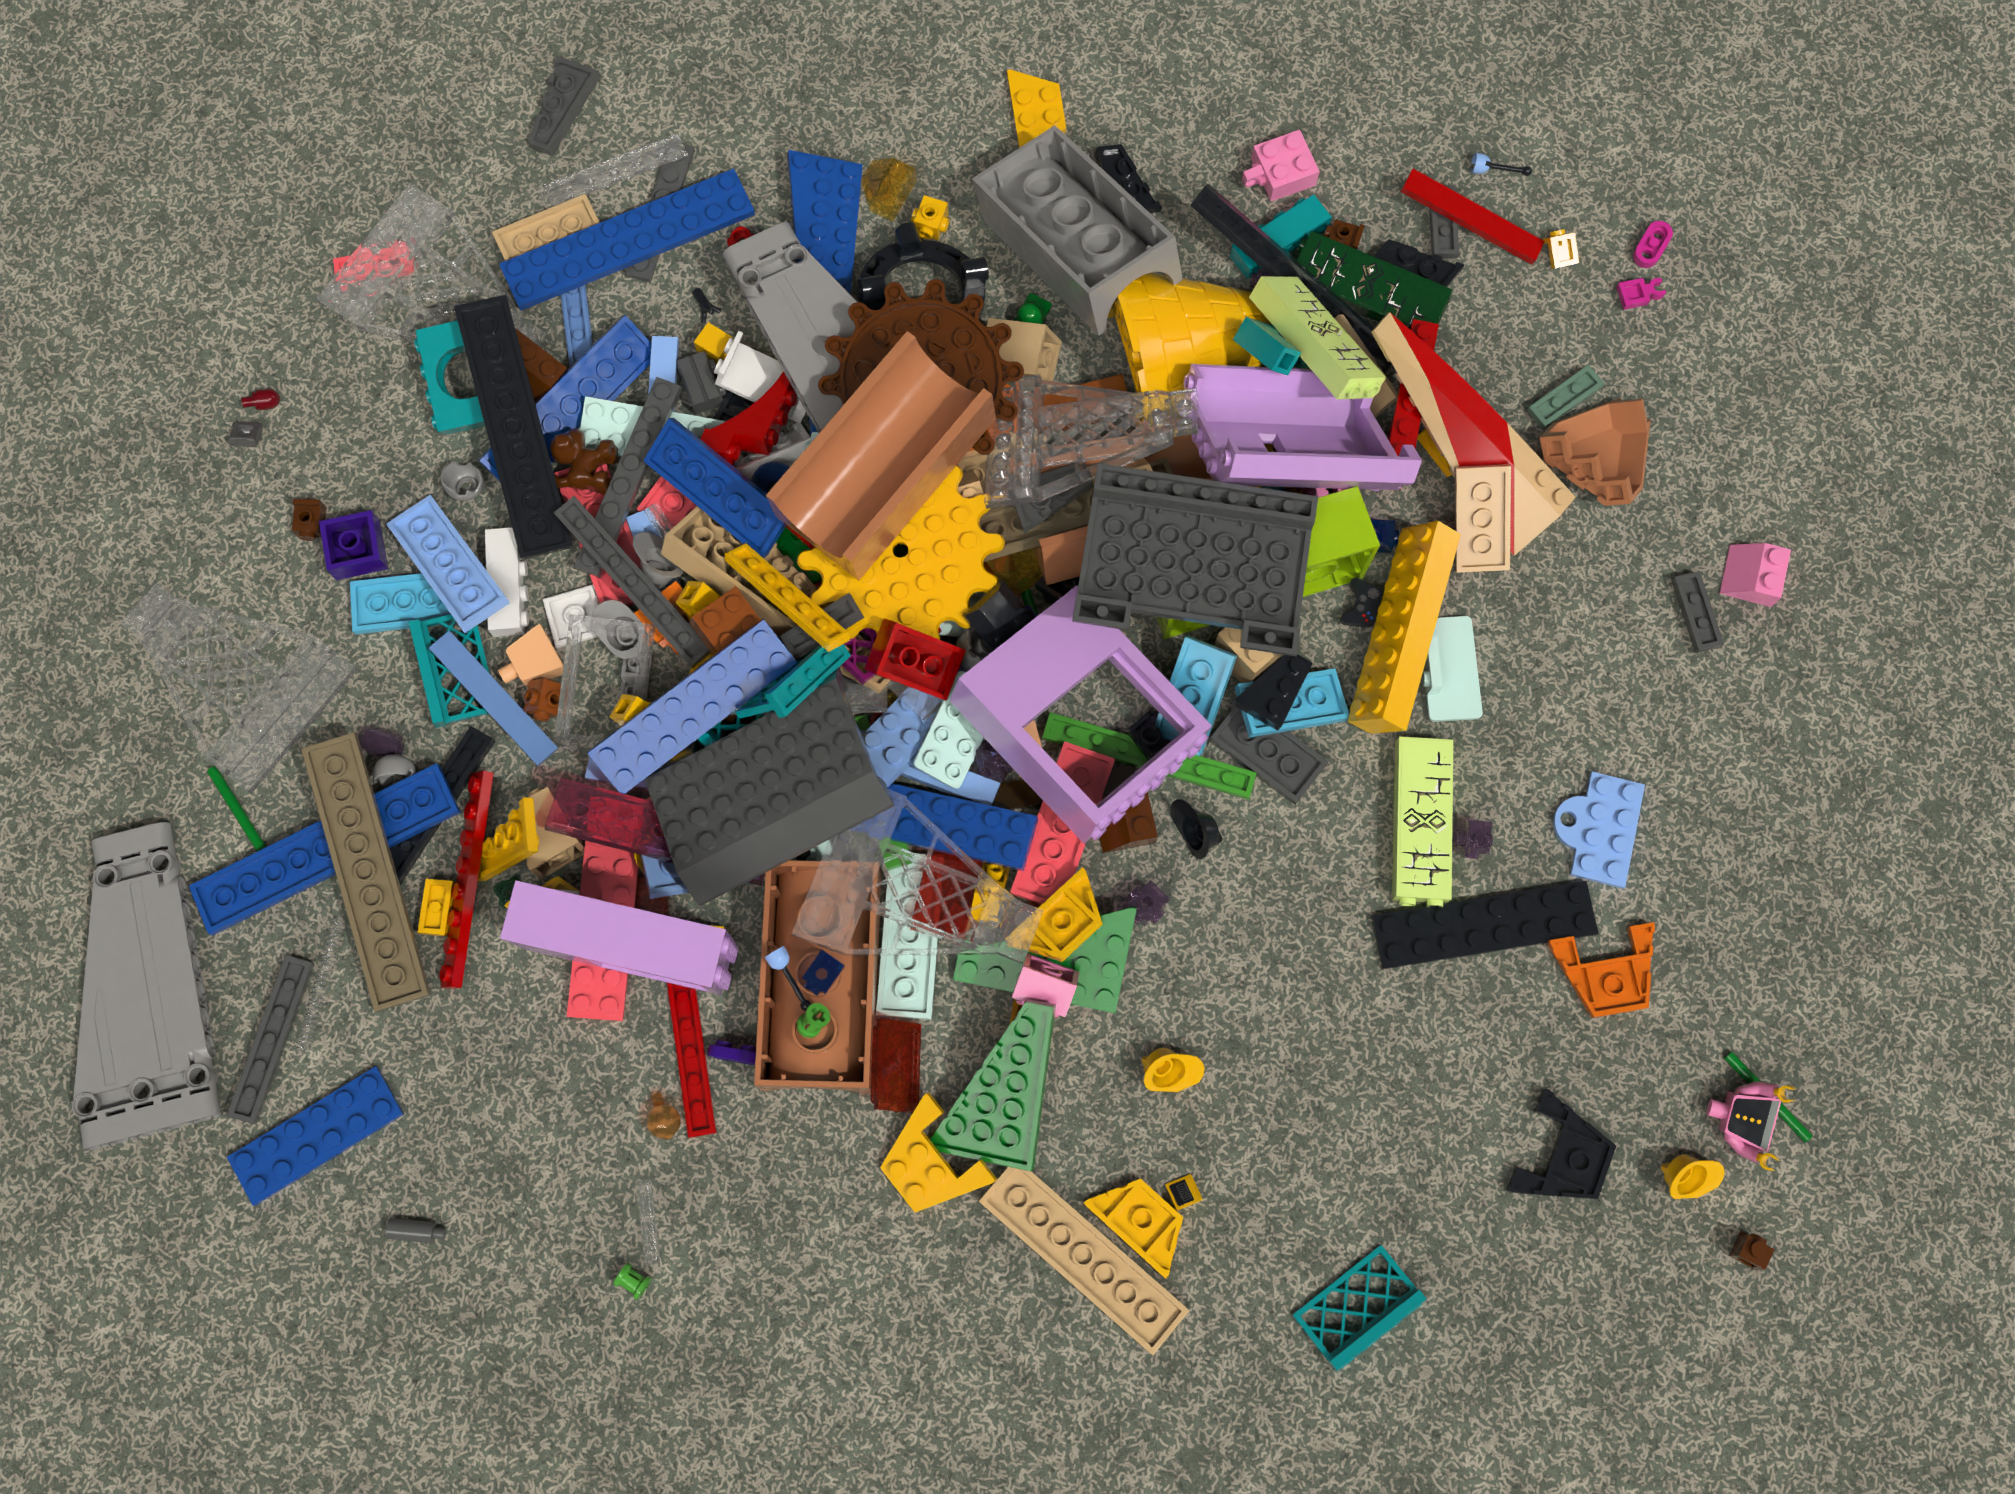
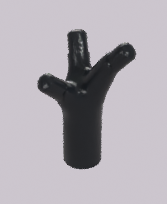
M696 288L692 292L701 309L702 324L706 323L707 313L713 315L714 312H721L720 308L708 301L701 288Z

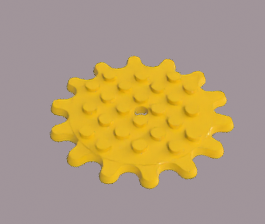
M956 465L859 581L816 547L811 550L802 551L798 555L797 564L801 569L817 571L822 577L821 586L810 595V599L821 609H824L848 593L854 598L864 618L846 629L850 633V639L855 638L865 628H871L878 634L884 618L939 640V627L945 621L956 622L965 629L971 628L962 615L971 609L969 599L973 593L983 592L987 594L998 584L999 579L985 570L983 562L987 555L1003 550L1005 540L999 533H987L981 529L979 524L980 518L991 509L992 501L985 494L966 498L959 493L958 485L963 477V472L958 465ZM897 544H904L908 547V554L902 558L896 557L893 554L894 547Z

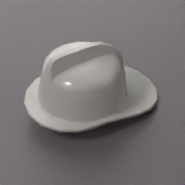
M641 532L633 538V547L640 558L639 569L658 590H662L666 584L673 578L680 577L684 571L661 555L663 539L652 533Z
M608 600L599 604L593 611L591 619L593 630L614 655L623 659L634 658L643 651L647 642V631L643 623L628 606L620 601Z

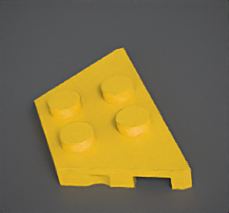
M1011 69L1007 70L1019 148L1054 125L1065 133L1066 122L1059 84Z
M1082 867L1005 938L1006 943L1009 946L1063 962L1103 925L1086 870Z
M1141 1178L1090 1198L1083 1203L1163 1278L1166 1279L1169 1276L1183 1216Z

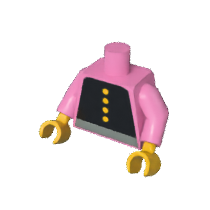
M1756 1081L1739 1086L1735 1092L1728 1091L1725 1103L1710 1099L1706 1114L1720 1119L1719 1130L1724 1132V1140L1738 1155L1755 1163L1760 1162L1761 1167L1765 1170L1775 1171L1766 1165V1161L1770 1157L1778 1161L1779 1158L1771 1153L1763 1154V1151L1768 1152L1781 1101L1784 1103L1795 1101V1099H1788L1785 1096V1090H1796L1793 1085H1785L1779 1088L1776 1084Z

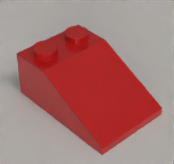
M884 618L864 669L947 701L966 650Z

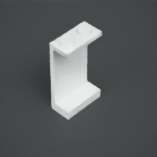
M738 331L735 339L729 338L724 352L727 353L725 360L719 359L714 373L718 376L715 384L755 403L772 387L782 374L783 369L778 360L740 343L743 333ZM797 396L796 404L791 407L788 413V419L801 424L806 410Z

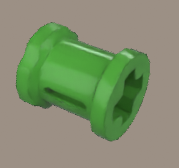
M813 1003L806 1009L805 1014L798 1018L796 1022L797 1030L803 1037H816L821 1028L828 1024L830 1012L823 1004Z
M627 1263L619 1272L613 1285L616 1287L622 1286L634 1295V1299L639 1300L652 1278L642 1276L632 1269L630 1263Z

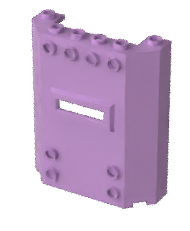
M1191 364L1189 373L1184 377L1185 426L1189 429L1192 441L1196 444L1199 456L1203 459L1207 473L1210 474L1213 481L1246 486L1349 489L1358 486L1359 489H1370L1373 491L1399 490L1403 485H1411L1415 482L1422 459L1413 445H1402L1399 456L1396 454L1370 410L1373 398L1337 400L1311 369L1292 368L1287 376L1272 371L1268 367ZM1264 444H1273L1276 452H1268Z

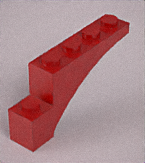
M784 371L772 387L749 408L714 428H705L700 439L732 466L735 460L739 459L741 451L769 455L773 446L778 443L781 428L786 425L788 413L797 401V394Z

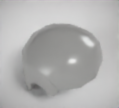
M453 461L443 468L440 475L444 490L455 500H472L482 492L484 485L482 473L471 463L460 465ZM465 482L474 483L461 491V486Z
M385 755L379 758L374 765L373 783L375 784L377 779L383 787L388 783H397L392 778L395 774L406 775V778L416 774V768L409 759L402 755Z

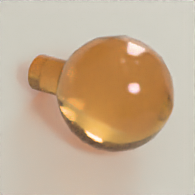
M657 1093L651 1096L654 1108H652L647 1116V1128L654 1137L669 1140L680 1128V1114L674 1107L665 1104L662 1094Z

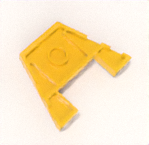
M929 1092L920 1100L880 1167L914 1213L987 1186L998 1180L982 1159L960 1177L951 1168L923 1132L924 1129L945 1113Z

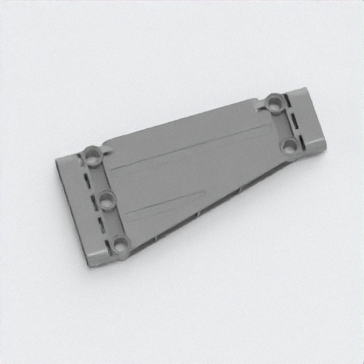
M782 222L731 245L723 252V257L740 286L741 294L746 297V303L814 427L820 433L843 406L842 400L838 396L824 395L818 388V382L823 376L835 374L840 367L839 360L826 351L825 341L833 335L849 337L854 333L855 324L849 317L848 310L857 301L800 244L790 224ZM794 259H801V260H803V261H801V262H799V263H794V262H792V260H794ZM749 280H754V281H756L754 284H746V283H745V282H747V281H749Z
M168 822L154 823L99 837L91 841L96 870L93 874L72 1103L73 1113L79 1119L84 1151L100 1149L101 1145L104 1148L127 1142L128 1138L135 1140L154 1135L156 1131L161 1133L184 1127V1123L188 1126L211 1119V1116L214 1118L222 1116L216 1085L218 1074L213 1068L212 1059L215 1058V1049H212L214 1042L210 1022L207 1023V1020L210 1019L206 996L202 995L205 993L201 969H198L200 961L197 944L193 943L196 938L192 916L189 917L191 910L188 893L184 891L187 887L185 880L180 876L181 862L176 855L172 826ZM168 859V867L161 870L162 863ZM114 873V880L107 884L108 877ZM204 1070L206 1073L205 1080L199 1084L197 1081L198 1074ZM149 1085L150 1093L146 1098H143L142 1091L145 1086ZM93 1100L94 1108L88 1113L87 1105Z

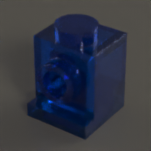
M821 949L802 977L806 981L804 987L816 996L820 992L826 995L845 969V965ZM819 969L827 971L825 979L817 978L816 973Z

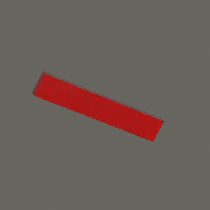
M1414 168L1410 171L1400 191L1531 265L1536 261L1545 242Z
M667 983L688 1138L716 1134L697 990Z

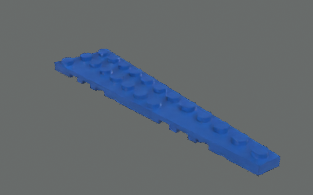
M788 150L787 162L789 183L791 185L790 198L793 209L792 222L794 233L800 244L851 295L863 164ZM796 259V263L803 261L801 259ZM809 418L810 434H812V432H817V430L814 427L811 419Z

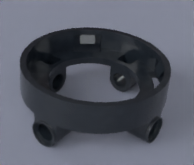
M904 223L895 230V243L873 255L866 263L861 277L858 278L859 302L865 304L871 310H879L886 302L884 294L886 277L892 270L905 263L916 261L931 262L949 270L957 278L962 289V297L958 304L970 294L980 295L985 303V283L989 278V270L985 257L970 259L952 246L937 241L923 240L914 223ZM983 306L981 312L979 313V321H980V322H981V320H982L983 311H984V306Z

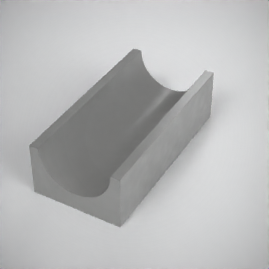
M1055 125L972 178L982 217L986 224L1098 336L1107 331V317L1115 299L1135 279L1147 273L1161 272L1173 285L1183 280L1175 236Z

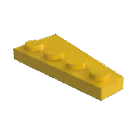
M523 797L519 801V809H512L507 815L508 821L506 824H499L495 829L494 837H488L483 843L478 881H487L538 852L539 837L536 833L533 798Z

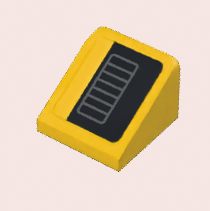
M1191 1174L1165 1184L1176 1211L1203 1200Z

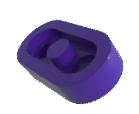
M716 1040L715 1045H709L708 1057L755 1066L756 1047L741 1045L740 1049L732 1048V1043Z

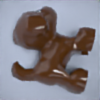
M573 428L568 432L555 435L550 444L553 461L562 465L572 464L567 477L560 478L554 474L557 487H572L577 490L590 489L605 495L612 478H607L608 472H596V470L601 465H614L617 463L618 448L614 441L604 439L599 442L598 448L590 449L585 448L586 437L579 428Z

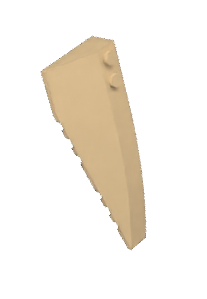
M697 506L665 535L661 555L698 582H704L720 596L736 586L759 618H764L778 637L797 626L792 619L725 561V553L743 545V543ZM775 543L764 559L806 596L818 589L804 573H799L793 566L794 562L788 555L784 556L776 548L777 543ZM858 633L856 639L864 640ZM845 645L848 652L851 654V646ZM856 646V655L869 656L870 650L865 647ZM856 662L858 669L864 674L868 672L864 669L866 663ZM842 665L840 666L843 675L860 683ZM876 675L866 682L864 686L880 693L891 680Z

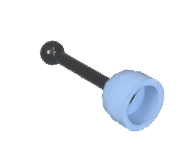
M1475 152L1472 158V164H1475L1474 169L1471 168V173L1484 174L1489 168L1519 172L1524 176H1529L1532 173L1530 166L1521 168L1491 163L1489 157L1482 153Z
M782 946L764 958L773 969L783 971L801 1002V1009L806 1011L811 1002L805 999L787 969L790 958L785 946Z

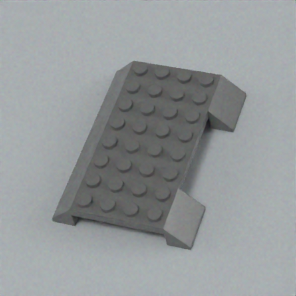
M1098 463L1072 622L1128 630L1131 613L1241 629L1240 648L1297 656L1300 636L1299 620L1318 496Z
M840 667L786 717L779 718L775 711L703 749L700 748L697 741H694L645 778L676 872L697 905L702 906L895 806L886 782L875 771L844 692L848 691V687Z

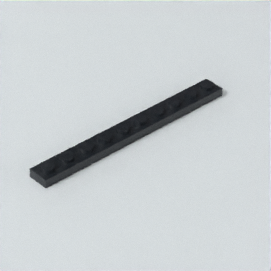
M1207 184L1191 203L1190 206L1270 276L1298 277L1333 318L1339 314L1344 315L1384 373L1387 371L1392 363L1388 362L1371 333L1374 328L1210 184Z

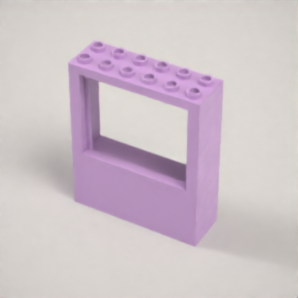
M1076 585L963 674L957 681L950 702L1085 844L1091 838L1096 841L1101 837L1111 822L1116 824L1126 814L1125 811L1130 806L1134 808L1145 798V794L1149 790L1154 791L1163 783V778L1168 774L1173 775L1183 765L1182 762L1187 757L1189 759L1193 758L1201 750V746L1209 739L1206 734L1212 725L1119 629L1072 622L1078 586ZM1109 660L1180 734L1107 797L1095 805L1024 728Z
M516 880L500 939L528 951L722 995L723 990L728 991L732 974L729 973L728 968L730 962L735 963L739 948L726 929Z

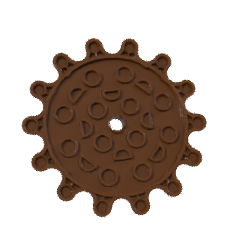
M930 280L926 284L923 295L916 299L908 297L901 284L891 282L885 287L886 302L881 309L871 310L861 302L853 303L849 307V317L855 324V331L851 336L840 337L833 335L825 341L826 351L839 360L840 367L835 374L823 376L818 382V388L824 395L838 396L842 400L843 405L908 331L916 337L918 344L925 354L954 381L977 393H980L983 388L989 391L993 396L996 419L1009 422L1017 417V406L1004 398L1002 390L1007 383L1019 381L1024 375V368L1019 362L1005 361L999 354L1000 347L1011 338L1012 330L1005 323H999L991 327L981 324L979 313L984 306V301L978 294L968 295L960 304H951L945 298V285L941 280ZM987 430L972 447L981 455H988L994 450V441L989 436Z

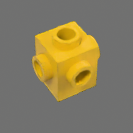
M923 196L920 207L914 209L911 222L917 226L921 238L939 241L941 233H946L950 218H948V203L929 196Z

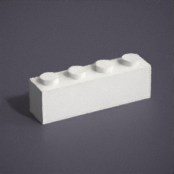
M512 527L486 529V571L510 602L488 617V631L493 637L524 635L525 626H529L530 623L529 613L527 610L524 611V601L529 599L527 585L523 583V576L528 575L527 562L520 558Z

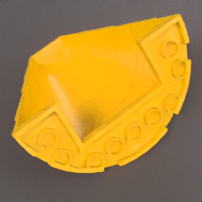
M1155 272L1140 276L1122 290L1112 304L1107 318L1115 316L1136 392L1133 412L1139 431L1185 418L1184 377L1189 373L1191 364L1267 367L1233 340L1245 317L1272 325L1249 298L1252 292L1185 278L1176 285H1173L1163 274Z

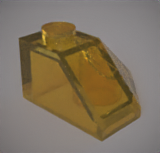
M895 158L872 160L861 179L871 212L894 222L917 182L916 169Z

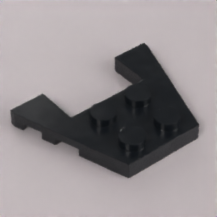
M1544 1088L1534 1112L1562 1124L1543 1177L1515 1167L1506 1191L1518 1194L1598 1199L1616 1145L1590 1123L1585 1122L1573 1112L1574 1110L1566 1103L1564 1104L1555 1097L1552 1091Z

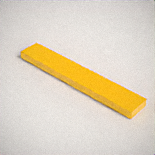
M747 543L725 553V561L828 652L850 641V633Z

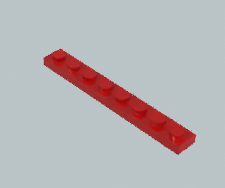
M480 771L474 773L468 783L470 796L469 802L464 809L465 829L460 835V845H462L461 855L456 862V872H458L451 894L452 899H454L453 908L447 919L448 926H450L449 934L443 946L445 953L444 965H442L439 972L440 988L444 989L462 988L493 772Z

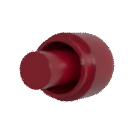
M268 388L256 390V392H252V396L242 397L241 400L243 408L255 406L256 410L262 411L276 408L279 405L280 396L275 390Z

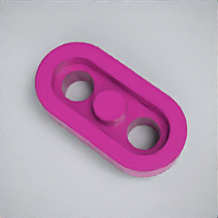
M1655 221L1649 225L1633 253V259L1638 266L1651 268L1658 262L1673 236L1672 228L1668 223ZM1654 234H1659L1662 239L1655 238ZM1647 253L1650 256V258L1647 259L1643 257L1642 254Z

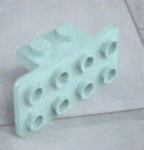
M1469 616L1440 617L1437 619L1421 676L1422 686L1425 687L1428 718L1432 722L1479 719L1483 714L1472 619Z
M963 671L957 672L947 701L942 700L913 760L915 768L953 789L960 788L971 764L978 755L981 742L985 739L950 702L958 679L965 674Z

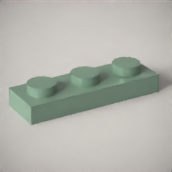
M1587 365L1529 406L1527 412L1544 430L1602 389L1605 383Z

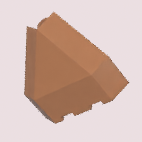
M1620 397L1553 422L1539 437L1544 462L1552 468L1556 466L1567 474V479L1582 490L1586 488L1597 496L1596 500L1604 506L1631 504L1643 489L1651 419L1646 417L1643 398L1622 401Z

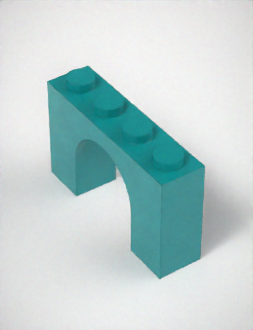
M1245 317L1233 338L1236 343L1272 371L1288 376L1293 366L1297 369H1310L1300 357L1302 352L1287 342L1274 326Z
M458 321L415 330L417 338L414 340L417 352L421 354L423 364H420V371L423 378L427 381L426 398L429 404H432L434 414L431 415V420L435 430L441 434L448 435L484 427L485 423L478 396L456 399L449 393L445 385L444 374L449 361L457 354L465 352Z

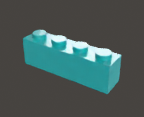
M1313 194L1307 199L1302 198L1298 200L1293 208L1287 212H1279L1273 218V221L1266 225L1261 224L1258 227L1287 253H1290L1299 247L1303 238H1308L1311 231L1320 234L1326 230L1327 226L1330 225L1332 216ZM1234 243L1232 244L1230 258L1247 280L1264 270Z

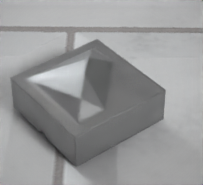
M235 422L228 439L230 445L257 447L262 435V424Z

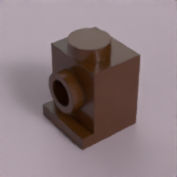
M1335 219L1333 226H1327L1324 236L1357 249L1365 225L1360 224V226Z
M293 499L292 531L299 539L305 541H314L315 537H321L319 521L326 519V506L319 499Z
M1740 1231L1729 1257L1753 1270H1766L1775 1249L1769 1247L1767 1240L1754 1233L1748 1235Z

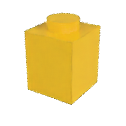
M708 322L694 340V345L698 353L706 352L707 358H713L717 364L719 359L725 360L727 353L724 352L729 338L734 339V337Z

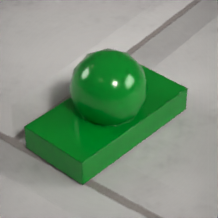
M1029 293L1024 304L1019 307L1014 321L1043 324L1052 308V303Z

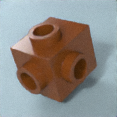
M545 678L529 681L528 690L524 695L525 705L523 712L532 714L533 719L539 721H549V718L560 717L565 706L566 685Z

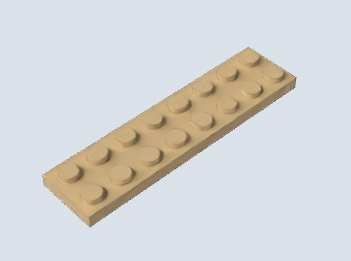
M1007 1167L998 1180L980 1199L979 1203L1152 1356L1190 1311L1034 1173Z

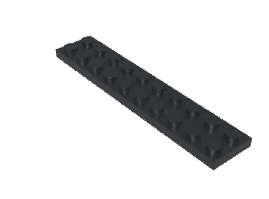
M505 294L456 305L454 309L520 558L525 560L574 548L568 528L554 514L562 506L507 296Z

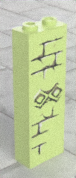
M1261 276L1249 298L1283 338L1302 352L1300 354L1302 360L1337 400L1373 398L1378 394L1386 376L1298 277Z
M1399 736L1395 742L1392 900L1399 901L1401 906H1415L1416 902H1425L1427 907H1443L1444 903L1452 900L1453 740Z

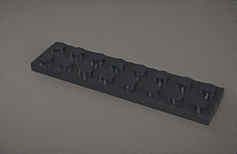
M1587 881L1444 903L1443 907L1425 906L1371 916L1382 970L1545 944L1549 940L1574 936V939L1599 934Z

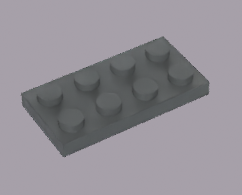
M1236 706L1209 739L1245 768L1256 772L1258 778L1294 805L1297 804L1329 762L1288 731L1249 738L1241 709Z

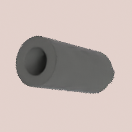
M390 1218L386 1228V1238L393 1240L434 1243L435 1239L444 1240L446 1237V1228L437 1227L436 1222Z

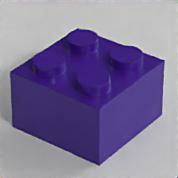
M372 510L319 521L326 569L336 580L388 569L381 521Z

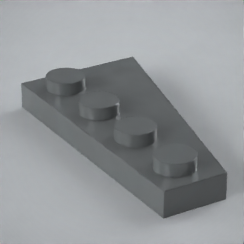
M556 56L554 62L556 67L548 80L550 86L547 95L543 96L541 102L543 107L541 113L536 117L528 141L532 149L553 156L601 77L598 70Z

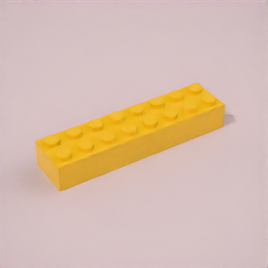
M1440 521L1402 528L1398 537V545L1391 562L1392 566L1388 580L1385 583V591L1378 608L1377 619L1371 632V640L1364 657L1363 668L1357 682L1356 693L1350 706V714L1347 721L1366 732L1375 734L1407 731L1461 536L1460 533Z

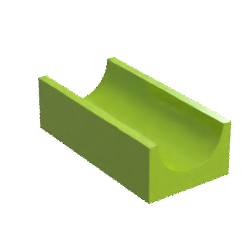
M1358 486L1318 498L1315 523L1311 532L1303 597L1348 584L1355 577L1363 579L1380 547ZM1156 616L1164 639L1210 626L1208 624Z

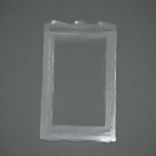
M570 614L554 743H561L562 749L578 751V746L589 747V751L604 739L603 737L570 733L582 632L639 639L633 696H638L646 701L655 632L654 625Z

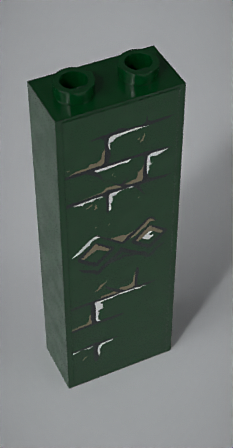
M1313 231L1310 232L1308 238L1302 239L1298 248L1300 255L1297 261L1356 313L1380 322L1390 312L1408 328H1410L1413 319L1439 324L1452 296L1453 289Z

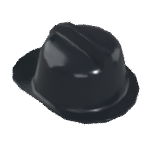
M1176 799L1172 802L1170 807L1171 819L1187 843L1188 849L1196 859L1205 858L1210 848L1222 842V836L1214 817L1207 813L1195 812L1191 805L1183 799Z

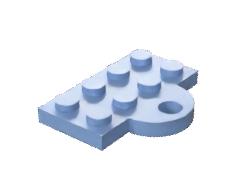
M1592 771L1589 776L1586 796L1571 797L1559 805L1553 816V828L1558 839L1567 847L1574 849L1570 876L1621 889L1625 888L1645 784ZM1563 813H1570L1574 817L1575 823L1573 826L1567 827L1562 824L1560 817Z

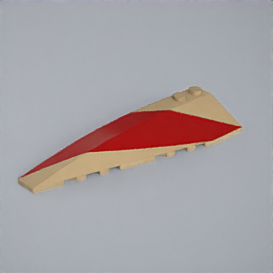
M1387 313L1371 333L1387 361L1393 364L1397 372L1395 374L1400 384H1404L1410 394L1409 400L1413 407H1417L1422 416L1420 418L1441 456H1445L1450 465L1449 470L1453 477H1455V467L1510 464V554L1515 556L1560 517L1576 497L1473 387L1392 313Z

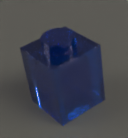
M1371 519L1380 543L1377 553H1391L1394 546L1398 545L1399 529H1395V520Z

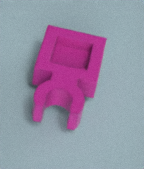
M1643 278L1618 283L1616 289L1623 310L1648 305L1651 301L1650 298L1653 300L1662 299L1666 294V290L1657 291L1654 288L1655 286H1660L1662 278H1654L1649 284H1645Z

